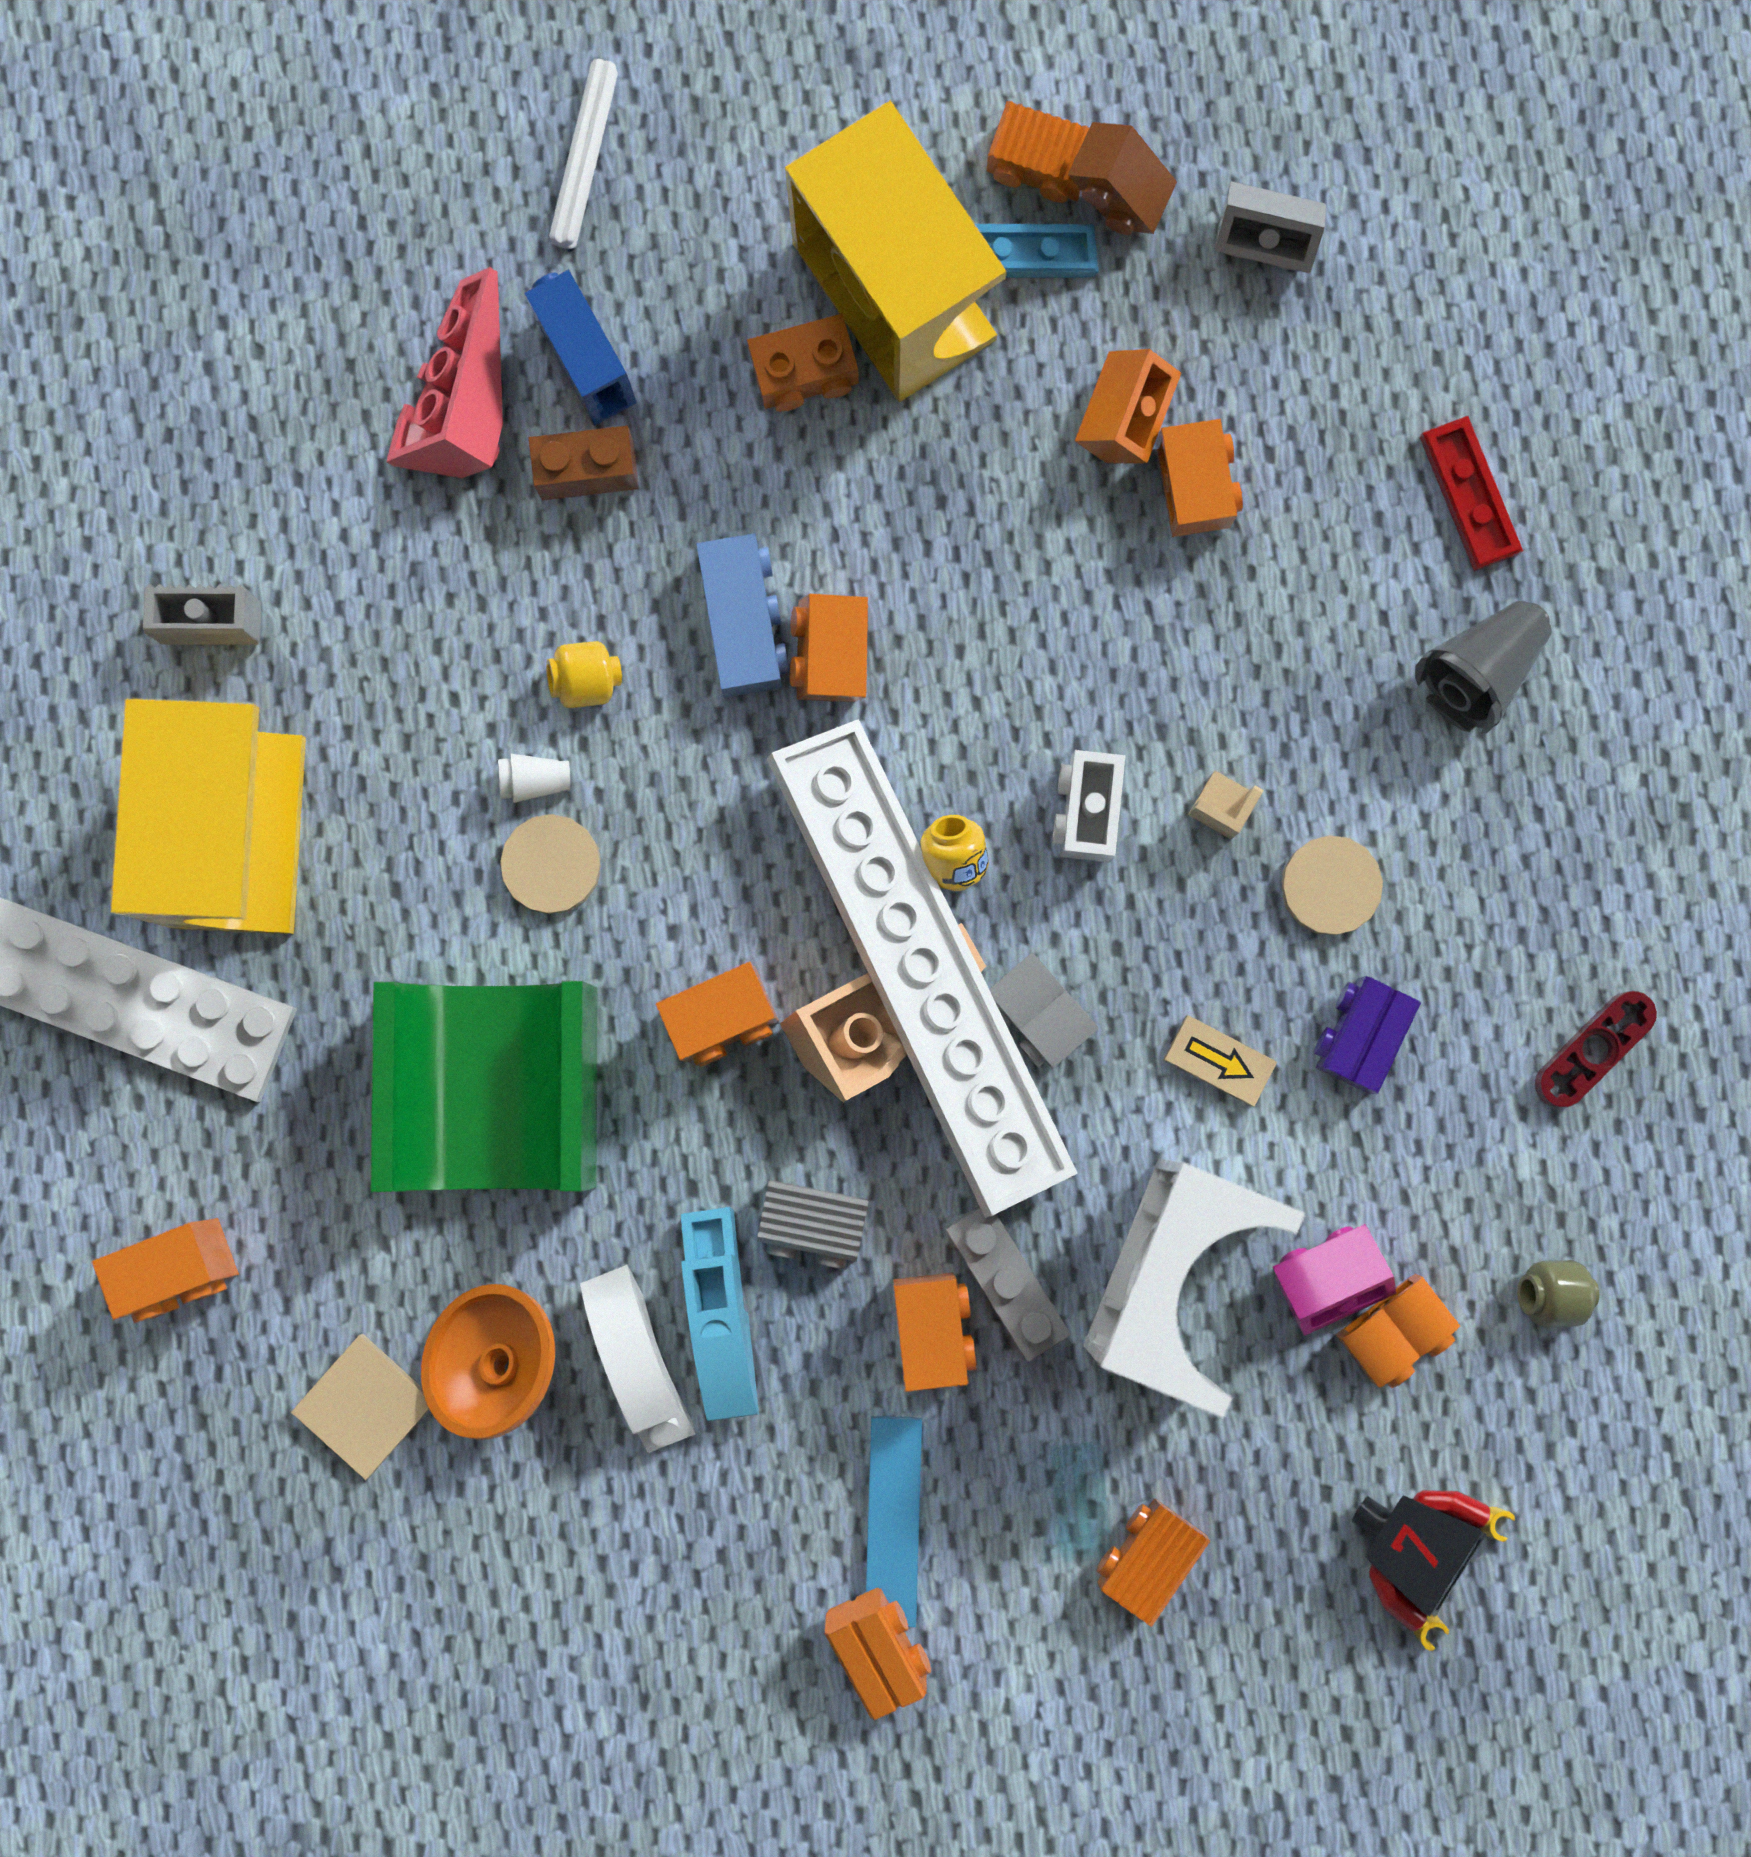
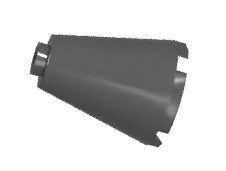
M1516 601L1428 651L1415 665V679L1418 686L1425 681L1427 687L1433 693L1425 698L1427 702L1447 722L1460 730L1470 733L1475 727L1483 728L1481 734L1488 733L1500 722L1550 638L1552 629L1549 616L1536 603Z

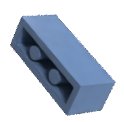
M755 533L696 543L720 686L724 698L782 688L780 674L789 673L785 643L775 645L772 626L781 625L777 596H767L764 578L773 576L768 547L758 548Z

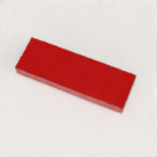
M1465 416L1423 432L1419 438L1474 572L1520 555L1523 552L1522 546L1469 417Z

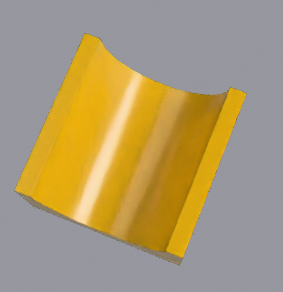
M891 100L785 166L792 243L839 314H843L845 323L899 403L997 340V333L975 301L1005 280L1007 271Z
M125 699L111 913L172 929L294 934L306 737L303 735L258 732L260 707L255 704Z

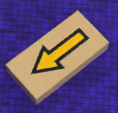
M1189 1015L1185 1016L1163 1059L1252 1107L1256 1105L1277 1064V1061Z

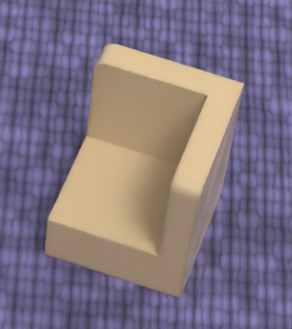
M1214 770L1188 815L1225 837L1232 839L1240 833L1264 790L1256 785L1248 790Z

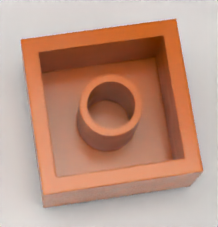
M750 961L655 1003L679 1059L688 1063L694 1061L695 1065L700 1067L727 1056L724 1046L741 1040L742 1044L747 1047L772 1036L773 1032L770 1026L780 1022L756 967Z
M218 1218L189 1222L91 1261L112 1319L115 1320L131 1315L134 1324L179 1309L178 1298L181 1299L182 1304H186L225 1291L227 1286L224 1280L239 1275Z
M953 1272L893 1279L905 1392L968 1385L967 1371L977 1369L974 1342L971 1334H962L961 1319L971 1318L966 1284H957Z

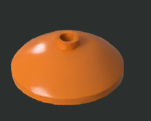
M487 1284L464 1292L443 1310L434 1323L424 1347L421 1362V1383L423 1394L431 1413L444 1428L461 1437L488 1440L510 1433L533 1414L549 1387L555 1362L553 1330L543 1308L533 1297L520 1289L502 1284ZM509 1361L508 1369L505 1372V1365Z

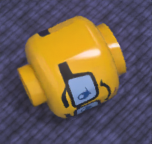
M946 815L936 819L923 832L920 840L923 861L940 888L952 891L965 890L978 883L986 875L989 865L986 841L983 830L977 823L961 815Z

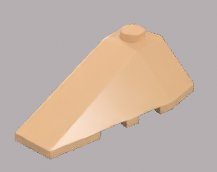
M961 923L958 926L980 972H982L986 965ZM869 973L796 1010L780 1023L804 1068L842 1102L887 1079L907 1055Z

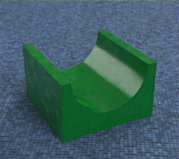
M562 981L555 984L520 986H450L373 982L371 1192L456 1189L585 1191L596 1188L598 987L584 981Z

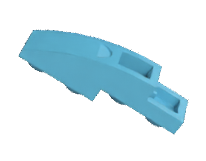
M731 1207L681 1214L685 1261H681L686 1308L697 1377L707 1421L759 1415L749 1315L744 1310L734 1210Z

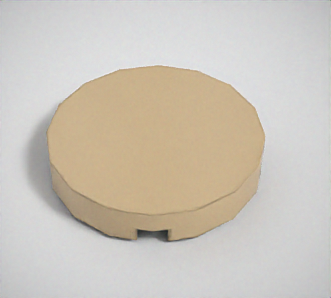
M548 814L532 817L515 828L504 844L500 865L503 882L513 898L532 911L552 914L571 911L589 898L598 885L601 858L599 847L587 829L571 818Z
M1332 835L1310 840L1295 851L1283 869L1281 882L1285 907L1295 921L1313 933L1324 935H1338L1354 931L1371 919L1381 902L1383 888L1379 865L1367 848L1350 838Z

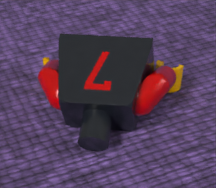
M1422 1490L1412 1499L1403 1495L1392 1512L1367 1496L1355 1512L1352 1522L1375 1537L1365 1555L1367 1560L1372 1563L1369 1570V1578L1383 1608L1408 1630L1413 1631L1425 1649L1433 1651L1436 1648L1426 1638L1427 1632L1431 1628L1438 1627L1445 1634H1449V1629L1437 1616L1440 1608L1485 1536L1487 1535L1502 1542L1508 1539L1495 1531L1497 1519L1505 1517L1515 1521V1516L1504 1509L1494 1506L1489 1507L1485 1503L1459 1491Z

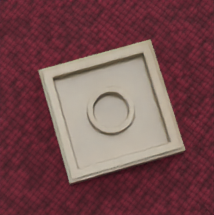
M361 1334L291 1413L361 1477L367 1480L430 1409L426 1403L422 1387L364 1334Z

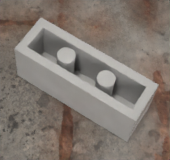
M977 1206L945 1226L947 1233L1027 1362L1071 1336L997 1214L985 1218L980 1206Z

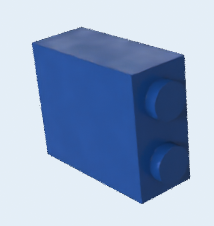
M568 269L561 274L549 273L539 278L533 284L532 289L524 294L539 328L593 425L595 426L636 404L637 401L628 375L570 270Z

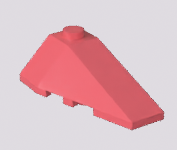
M491 267L459 282L437 331V336L444 342V345L433 355L429 364H422L417 375L418 379L426 382L415 408L409 404H404L398 417L386 461L394 467L465 478L492 468L499 455L500 446L498 442L503 426L498 272Z

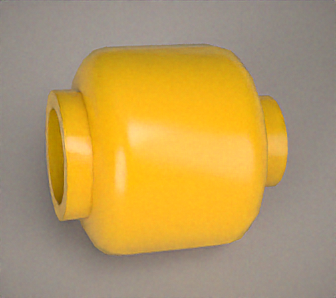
M600 641L558 646L554 657L546 661V675L550 695L552 698L558 697L566 708L607 704L611 700L613 687L621 686L622 672L618 656L610 657L605 645Z

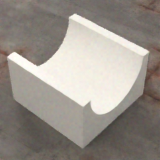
M1158 1159L1084 1341V1348L1101 1367L1224 1418L1232 1397L1204 1374L1195 1370L1180 1340L1177 1326V1303L1183 1280L1198 1256L1218 1239L1230 1233L1253 1227H1274L1298 1233L1305 1213L1186 1163Z

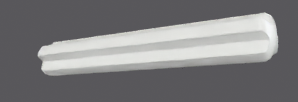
M595 59L590 65L549 234L551 243L560 248L574 249L577 245L618 75L616 65L610 61Z

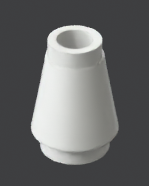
M511 753L509 759H498L500 799L513 798V803L559 793L560 791H570L569 761Z

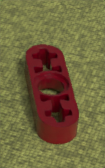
M1638 991L1623 992L1613 996L1540 1069L1535 1079V1089L1539 1098L1547 1105L1553 1107H1569L1578 1103L1652 1029L1656 1022L1657 1011L1651 998ZM1622 1004L1626 1006L1638 1004L1640 1009L1636 1016L1640 1023H1627L1616 1032V1034L1625 1039L1621 1043L1618 1036L1612 1030L1602 1026V1022L1605 1020L1608 1026L1616 1025L1625 1015L1624 1010L1621 1008ZM1591 1035L1602 1037L1608 1047L1606 1058L1599 1064L1589 1062L1583 1055V1043ZM1571 1055L1574 1063L1579 1068L1589 1072L1590 1075L1585 1078L1583 1073H1576L1566 1084L1571 1091L1569 1095L1564 1093L1553 1095L1550 1090L1555 1084L1550 1077L1552 1074L1557 1076L1565 1075L1575 1066L1566 1060Z

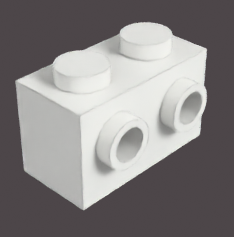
M1075 750L1070 759V765L1061 764L1058 794L1066 795L1065 814L1056 813L1053 829V843L1061 844L1060 857L1110 862L1115 857L1126 755Z

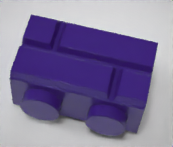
M1360 977L1356 984L1348 982L1343 988L1335 1006L1342 1013L1334 1030L1326 1027L1315 1046L1314 1054L1320 1056L1315 1068L1368 1094H1378L1421 1002L1398 990L1392 989V987L1372 977Z

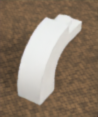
M628 1265L580 1283L586 1314L598 1353L612 1390L632 1433H638L648 1453L695 1435L691 1417L670 1378L659 1351L644 1296Z

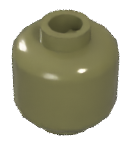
M1573 1260L1541 1261L1532 1264L1519 1281L1517 1296L1520 1308L1535 1324L1544 1328L1575 1327L1584 1325L1590 1319L1594 1308L1599 1302L1600 1292L1597 1282L1583 1264Z

